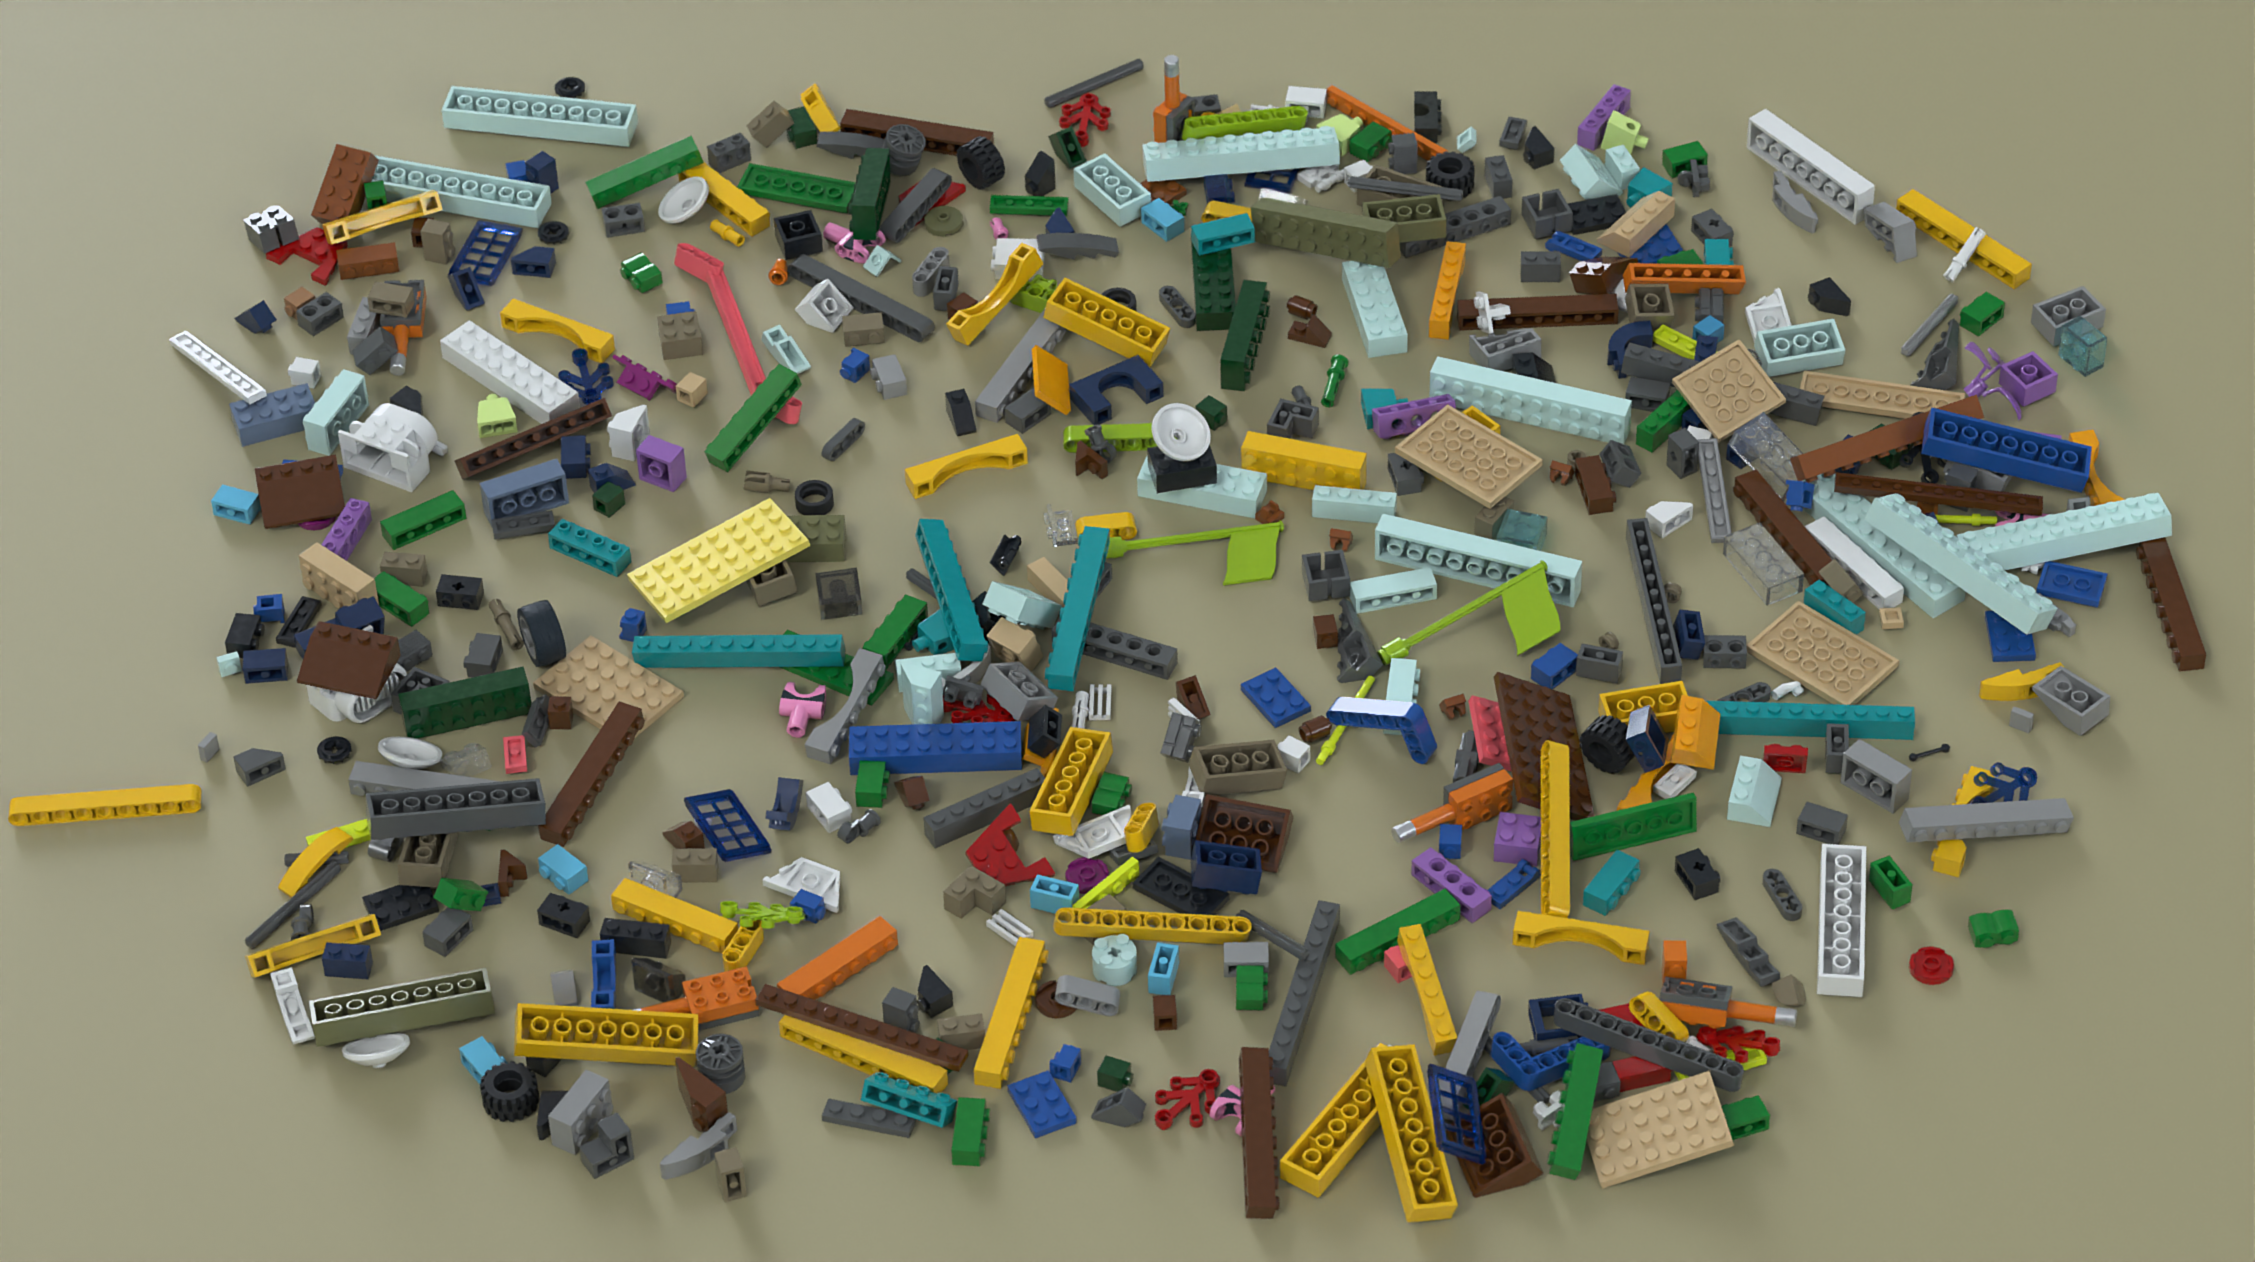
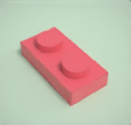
M523 735L503 737L506 774L528 772L525 737Z

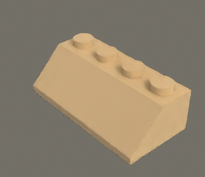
M1661 191L1641 198L1597 239V242L1629 258L1674 217L1675 198Z

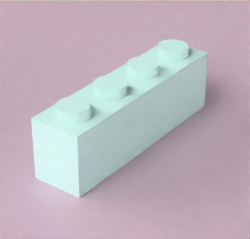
M1315 485L1312 497V517L1379 523L1383 514L1396 516L1397 493Z
M1431 567L1352 581L1350 582L1349 597L1356 614L1437 599V583Z
M1391 658L1387 701L1417 704V699H1413L1414 696L1418 697L1419 684H1415V682L1420 681V669H1417V660ZM1383 729V734L1402 735L1400 730Z

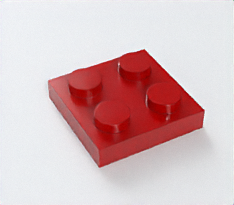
M1770 744L1764 746L1763 761L1775 772L1806 773L1808 748L1801 745L1787 747L1779 744Z

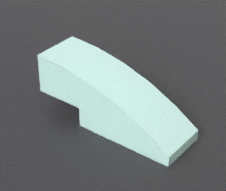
M781 325L763 332L761 341L779 364L797 374L811 368V365L793 338L787 336Z

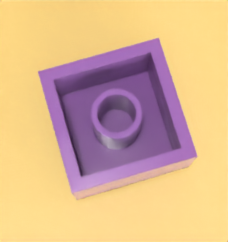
M2032 351L2001 365L1999 384L2024 407L2055 393L2058 374Z
M648 435L636 449L640 480L675 492L687 478L683 447Z
M1500 812L1494 841L1493 861L1518 864L1520 860L1525 859L1530 863V866L1537 867L1541 847V817Z

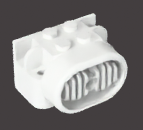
M386 403L378 406L365 423L353 421L349 426L350 433L343 430L338 431L344 468L409 492H413L430 472L428 454L436 446L438 437L432 424L416 412Z
M369 625L362 630L373 632V627ZM396 663L377 700L306 685L309 702L332 721L337 722L348 718L352 722L363 723L392 706L391 693L406 677L407 672Z

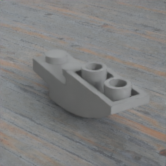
M1781 170L1774 172L1772 201L1776 207L1795 225L1810 233H1815L1818 216L1812 211L1809 200L1805 199L1803 193L1796 194L1795 190L1791 189L1788 178H1785Z
M728 1112L723 1118H719L715 1125L707 1132L702 1133L699 1139L691 1135L685 1141H682L672 1153L666 1155L660 1162L662 1178L666 1180L688 1174L715 1160L714 1153L728 1149V1139L737 1131L736 1116Z

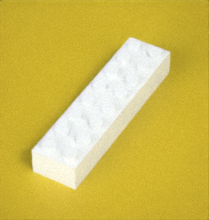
M1767 109L1749 118L1747 149L1778 171L1781 170L1785 176L1854 225L1865 220L1864 208L1873 206L1874 184Z
M470 320L440 340L443 359L500 397H506L509 403L541 424L580 408L579 395L576 390Z
M1822 844L1817 994L1862 997L1865 949L1866 846Z

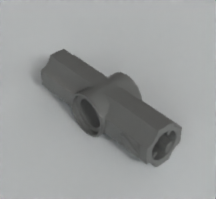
M1468 730V732L1462 735L1460 749L1456 751L1453 783L1477 771L1479 758L1474 731Z

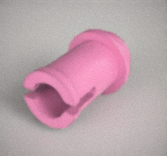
M998 217L993 218L990 221V226L993 229L994 238L996 240L997 238H1007L1009 232L1004 227L1002 220Z

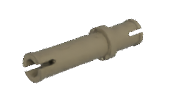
M493 599L489 602V608L494 614L496 624L500 625L511 648L516 650V645L518 650L521 649L524 641L512 623L510 613L505 610L500 599H496V601Z

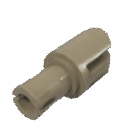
M746 471L744 490L768 493L770 490L789 492L790 479L775 478L766 472Z

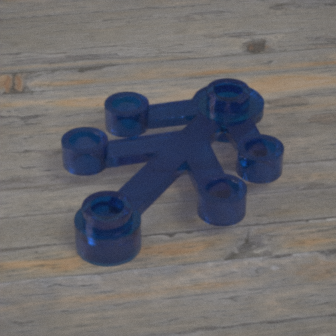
M582 348L575 349L572 352V361L579 367L581 377L573 375L567 370H562L558 373L559 380L576 390L585 405L602 399L601 393L605 389H610L614 386L613 377L606 376L610 373L608 363H600L593 374L589 376L586 365L588 362V352ZM601 376H604L601 379V383L596 388H593V384ZM568 382H572L574 384L582 386L585 390L575 388L573 384Z
M1997 762L1990 767L1991 774L1994 777H1999L2003 774L2015 780L2007 782L1988 776L1985 772H1979L1974 776V783L1977 786L1981 787L1986 784L1998 788V790L1984 798L1977 796L1969 804L1993 803L2004 797L2003 802L2013 801L2014 790L2019 787L2018 801L2028 800L2029 788H2032L2037 782V773L2029 767L2015 770ZM1995 767L2000 769V773L1995 770ZM1979 776L1983 778L1984 782L1979 780Z

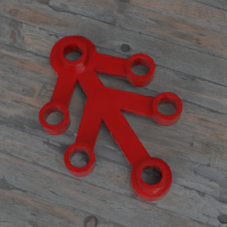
M1092 93L1083 94L1079 99L1080 101L1073 105L1064 104L1062 106V114L1064 116L1059 118V126L1063 129L1069 128L1070 125L1081 120L1079 130L1075 133L1081 147L1089 144V135L1087 133L1089 120L1097 126L1099 131H1106L1108 129L1107 118L1111 117L1110 107H1102L1098 103V97ZM1083 108V111L1071 116L1073 112ZM1091 110L1097 111L1103 119H1099Z
M988 693L987 703L992 705L995 710L988 709L983 700H981L980 706L975 705L971 709L965 707L961 701L955 700L952 703L945 701V695H943L944 712H950L954 708L968 711L967 713L959 710L953 711L951 713L952 723H963V721L971 720V723L1015 721L1012 715L1002 708L999 702Z
M1703 1026L1697 1033L1699 1042L1703 1045H1710L1714 1054L1727 1058V1048L1720 1045V1043H1725L1734 1052L1735 1061L1738 1063H1746L1749 1060L1748 1051L1743 1050L1742 1047L1763 1050L1765 1055L1769 1057L1778 1055L1780 1051V1040L1776 1037L1766 1038L1765 1031L1762 1029L1744 1033L1743 1026H1733L1719 1031L1716 1028Z
M1205 1069L1198 1077H1172L1170 1079L1172 1091L1158 1090L1155 1093V1102L1159 1105H1165L1169 1100H1180L1169 1110L1160 1109L1155 1113L1156 1126L1161 1130L1169 1129L1173 1124V1119L1190 1104L1191 1115L1189 1123L1193 1128L1201 1127L1203 1125V1115L1200 1113L1199 1095L1205 1091L1207 1100L1204 1103V1110L1207 1114H1210L1211 1108L1208 1106H1212L1216 1101L1214 1089L1220 1084V1077L1213 1069ZM1184 1086H1195L1190 1090H1182Z

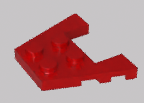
M316 227L300 235L298 240L286 245L281 244L279 248L267 252L266 259L281 265L292 254L319 265L311 273V279L326 286L329 282L328 278L330 275H333L334 267L338 262L337 250L347 249L348 242L345 240L329 244L324 230Z
M1009 804L966 850L967 858L973 867L1005 884V886L1015 885V883L1023 881H1034L1037 875L1050 878L1055 876V872L1046 857L1025 867L1004 835V831L1021 823V818L1012 804Z

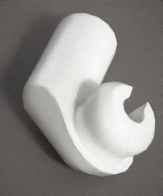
M1797 681L1784 683L1771 691V696L1774 700H1778L1790 691L1793 692L1794 696H1798L1804 692V689L1801 687V683Z

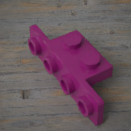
M613 355L612 358L625 367L616 382L620 386L649 401L659 385L677 394V383L670 379H667V381L662 380L660 374L655 371L647 372L646 367L639 363L636 365L632 364V360L624 355L621 357Z

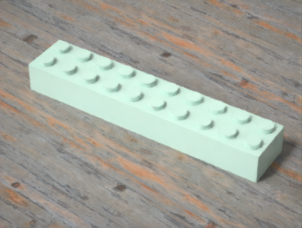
M451 86L442 108L444 128L629 147L638 124L637 108L634 104Z
M1322 126L1318 129L1302 128L1296 131L1286 129L1282 132L1274 133L1266 131L1262 134L1245 133L1240 136L1226 135L1218 138L1209 136L1205 139L1189 138L1185 141L1169 140L1163 143L1149 142L1142 144L1143 165L1147 182L1340 164L1338 138L1334 127Z
M375 156L379 161L371 182L383 180L387 202H395L435 190L438 192L443 208L441 211L534 228H539L552 204L550 186Z
M1438 356L1430 371L1429 398L1449 394L1455 400L1456 408L1466 410L1473 405L1486 415L1603 442L1613 440L1624 444L1630 432L1632 400Z
M1820 474L1817 475L1818 480L1809 482L1815 484L1811 509L1803 508V510L1815 520L1825 516L1830 522H1833L1842 533L1846 534L1852 542L1861 547L1892 578L1901 583L1904 587V595L1929 616L1935 618L1965 600L1966 591L1864 520L1871 506L1867 499L1862 495L1834 492L1835 474L1826 477Z
M2150 493L2140 497L2107 502L2106 504L2088 506L2077 510H2068L2063 513L2049 514L2044 517L2006 523L1996 527L1967 531L1957 534V538L1967 541L1970 547L1983 552L1987 559L2000 564L2005 571L2172 536V518L2159 493Z
M1891 494L1873 500L1864 518L1865 521L2026 635L2047 629L2058 609L2052 604L2050 599L2038 595L2033 587L2021 583L2017 576L2004 571L2000 564L1991 562L1983 552L1974 550L1967 541L1954 536L1953 531L1943 528L1937 524L1936 519L1923 514L1919 507L1907 503L1903 496Z
M1387 514L1382 515L1375 529V560L1416 570L1431 567L1432 573L1496 588L1540 563V560H1543L1548 566L1545 575L1548 590L1554 603L1574 607L1581 592L1582 561Z

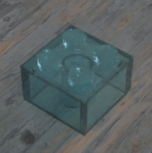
M2079 316L2062 325L2058 355L2086 377L2103 368L2107 337L2083 317Z
M1507 508L1497 534V541L1541 551L1547 535L1548 517Z

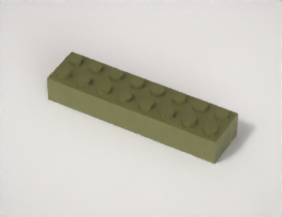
M1262 197L1251 206L1252 223L1255 227V242L1390 268L1401 258L1398 222Z
M486 968L309 1001L317 1047L331 1046L340 1042H352L356 1039L367 1037L374 1038L378 1035L394 1034L409 1029L416 1030L430 1025H442L446 1022L464 1021L467 1018L478 1016L485 1017L495 1013Z

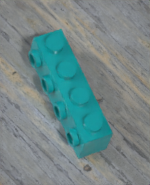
M561 519L548 533L550 549L615 577H618L631 563L630 547L578 526L573 522Z
M876 1072L865 1079L860 1099L861 1101L941 1128L953 1122L957 1100L950 1098V1095L946 1093H934L925 1086L916 1087L910 1085L907 1080H895L882 1072Z

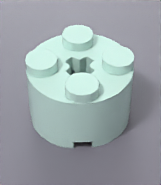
M1126 934L1111 935L1095 940L1092 949V965L1095 978L1099 982L1100 980L1106 982L1109 986H1121L1130 982L1131 977L1134 974L1136 975V947Z

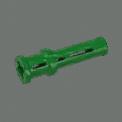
M1339 354L1331 358L1332 365L1327 371L1328 381L1321 400V404L1328 408L1330 405L1331 407L1334 405L1339 383L1344 379V370L1349 364L1348 359Z

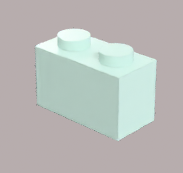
M1624 145L1606 149L1605 167L1621 190L1628 189V184L1640 171L1639 166Z

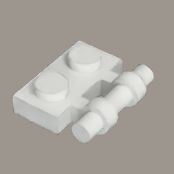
M1338 165L1308 167L1297 174V180L1310 189L1314 187L1316 192L1319 193L1322 190L1326 191L1331 188V185L1335 182H1341L1344 179V168L1339 171Z

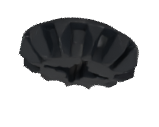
M566 77L555 84V93L559 97L576 98V96H582V92L585 91L584 82L576 77Z
M550 221L542 224L538 228L537 234L540 241H544L545 244L553 243L554 245L556 242L562 243V240L567 239L569 230L567 225L562 222Z
M340 736L328 737L321 741L317 747L319 759H323L325 764L330 761L333 764L336 761L343 763L344 758H349V754L352 752L350 742ZM334 747L337 749L336 753H332Z

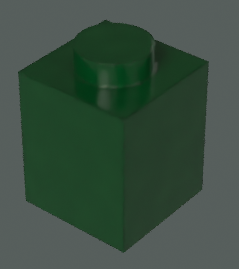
M1209 395L1196 405V410L1205 418L1209 428L1213 431L1226 423L1228 419L1227 405Z
M609 481L592 495L594 510L608 518L625 505L624 489Z
M1106 1055L1097 1070L1098 1086L1116 1092L1130 1086L1134 1076L1131 1073V1063Z

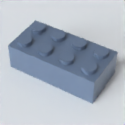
M305 383L267 393V396L252 404L247 403L245 400L229 403L232 422L242 447L304 431L303 419L311 411L315 401L308 384Z
M557 459L480 483L483 510L491 527L492 519L544 512L569 504L566 475Z

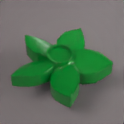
M1175 199L1171 207L1178 213L1186 216L1185 210L1189 206L1188 203H1179Z

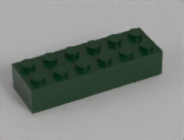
M866 148L865 155L861 156L859 174L856 175L854 193L851 194V203H849V215H852L849 231L853 232V240H877L891 184L890 149Z
M1191 241L1196 330H1229L1236 307L1231 248L1198 255Z
M1243 279L1220 359L1221 389L1245 392L1246 385L1251 382L1250 371H1254V357H1258V344L1262 343V330L1265 331L1267 320L1265 318L1270 315V306L1267 305L1270 299V291H1267V282Z
M524 666L398 694L406 736L416 739L527 715L532 704Z

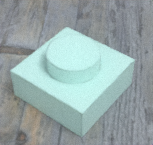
M1469 127L1457 136V149L1461 153L1473 148L1476 144V130L1472 127Z
M237 651L217 657L221 677L242 672Z

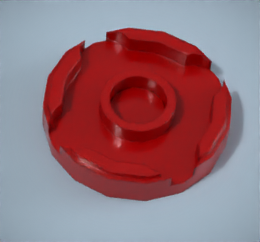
M1932 946L1922 947L1918 949V952L1911 955L1909 970L1910 974L1917 981L1928 985H1939L1951 978L1954 962L1950 954L1948 956L1945 950Z

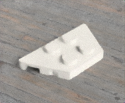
M1780 288L1775 289L1774 293L1770 296H1764L1758 302L1752 303L1745 308V315L1754 343L1757 331L1792 326Z
M1130 805L1124 806L1078 825L1074 836L1053 835L1054 842L1088 859L1126 844L1124 828L1132 816Z
M801 857L791 865L779 869V874L771 878L766 876L763 879V886L795 897L800 889L824 898V907L827 910L835 913L838 912L840 871Z

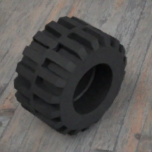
M978 136L958 148L956 157L960 171L973 187L983 190L1001 180L1005 175V165L1001 154L996 146L986 137Z
M1453 151L1443 152L1442 154L1438 153L1427 162L1426 181L1445 188L1463 190V198H1465L1474 189V163L1468 156H1464L1462 153L1458 154Z
M1602 715L1597 717L1581 734L1579 738L1580 748L1583 750V755L1587 757V760L1594 767L1599 768L1603 772L1607 771L1609 774L1619 773L1635 757L1626 741L1627 725L1618 718L1615 719L1610 715L1608 717Z
M510 1061V1063L501 1062V1065L498 1066L495 1064L492 1066V1070L485 1072V1076H482L480 1083L482 1102L486 1113L495 1120L499 1118L501 1122L506 1120L514 1122L515 1119L520 1121L524 1119L525 1115L530 1116L532 1114L531 1110L535 1111L539 1103L538 1084L534 1071L529 1066L524 1067V1063L521 1062L515 1064V1061Z

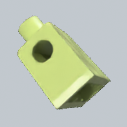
M1613 110L1607 123L1601 149L1606 150L1624 145L1631 154L1635 146L1645 149L1649 138L1639 135L1640 123Z
M1339 114L1317 124L1316 129L1322 126L1334 127L1339 142V155L1342 157L1350 149V139L1360 133L1363 121L1360 117H1355L1351 120L1345 115Z
M489 394L486 400L478 403L477 424L480 438L518 432L515 414L506 397L498 398L496 394Z

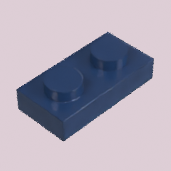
M1698 335L1694 360L1701 362L1715 354L1718 337Z

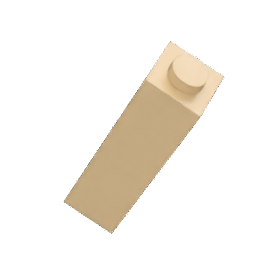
M1045 557L1027 565L1028 581L1045 598L1065 607L1063 600L1064 593L1069 591L1067 590L1068 580Z

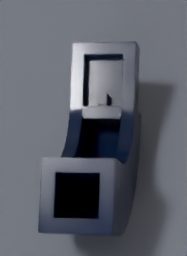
M1637 321L1626 324L1616 330L1611 336L1608 344L1607 365H1613V371H1617L1618 379L1626 378L1627 375L1621 373L1624 354L1629 342L1652 348L1653 331L1651 322Z
M778 777L773 809L771 811L766 810L765 819H769V828L780 830L793 829L800 808L803 780Z

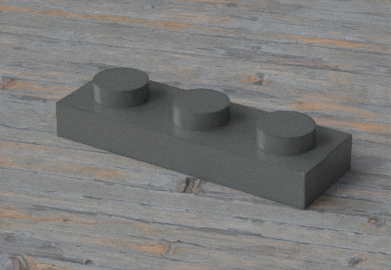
M552 510L491 520L494 540L547 532L555 527Z

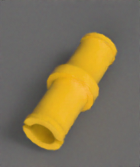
M717 219L711 222L710 229L719 234L723 240L730 241L737 247L744 243L745 237L734 231V228L730 225H725Z

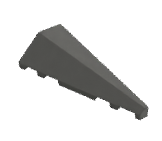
M1954 318L1948 322V331L1941 333L1942 340L1939 343H1935L1924 361L1926 364L1924 370L1918 371L1917 376L1919 378L1913 381L1910 386L1946 390L1956 384L1959 323Z
M1343 598L1339 602V605L1342 607V613L1339 615L1342 627L1338 629V653L1341 655V661L1337 663V667L1340 669L1337 681L1347 683L1366 680L1368 676H1373L1382 667L1383 663L1351 602Z

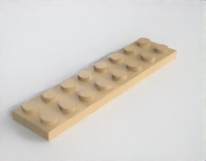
M1811 371L1803 372L1800 386L1802 390L1824 395L1822 407L1903 419L1911 417L1916 412H1927L1931 408H1938L1965 398V393Z

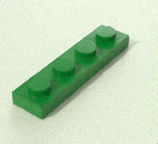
M991 195L990 214L1052 215L1055 209L1060 207L1064 215L1067 216L1069 197Z

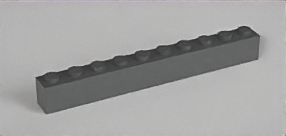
M1629 342L1624 354L1621 373L1643 379L1670 383L1671 387H1675L1672 379L1700 362ZM1773 382L1786 398V403L1769 413L1816 426L1825 396Z
M1648 518L1628 519L1626 540L1659 683L1681 681L1682 662Z
M1318 900L1303 945L1307 948L1309 956L1305 960H1298L1269 1048V1057H1273V1069L1270 1071V1076L1274 1077L1275 1085L1287 1086L1340 923V904Z

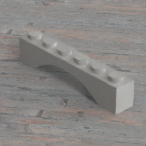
M859 648L850 664L853 675V687L849 699L832 719L813 729L805 743L808 758L831 764L834 757L839 755L843 741L848 739L849 726L857 723L861 709L866 707L870 693L875 691L879 677L884 675L886 666L882 655Z

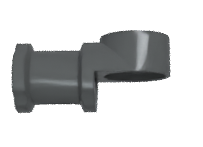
M1097 424L1087 428L1084 432L1090 439L1091 449L1110 463L1116 458L1117 451L1112 444L1108 443V440H1105L1101 431V425ZM1103 449L1109 452L1110 457L1104 454Z
M867 809L865 815L860 819H856L852 823L849 821L845 822L838 830L837 836L849 844L859 835L862 837L867 836L871 828L881 824V819L874 810Z
M312 904L300 905L299 916L291 921V927L293 928L291 940L310 934L311 923H314Z

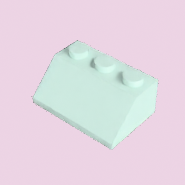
M1574 144L1560 159L1564 166L1563 170L1572 177L1571 182L1580 189L1579 194L1584 199L1588 200L1615 194L1620 196L1623 194V191L1601 159L1579 145Z
M956 653L894 660L899 693L903 692L902 661L939 671L945 680L947 676L953 677L961 671L960 660L957 659Z
M902 661L903 703L912 725L940 724L944 718L941 672Z
M1740 756L1728 802L1727 820L1766 827L1771 826L1782 777L1762 759Z

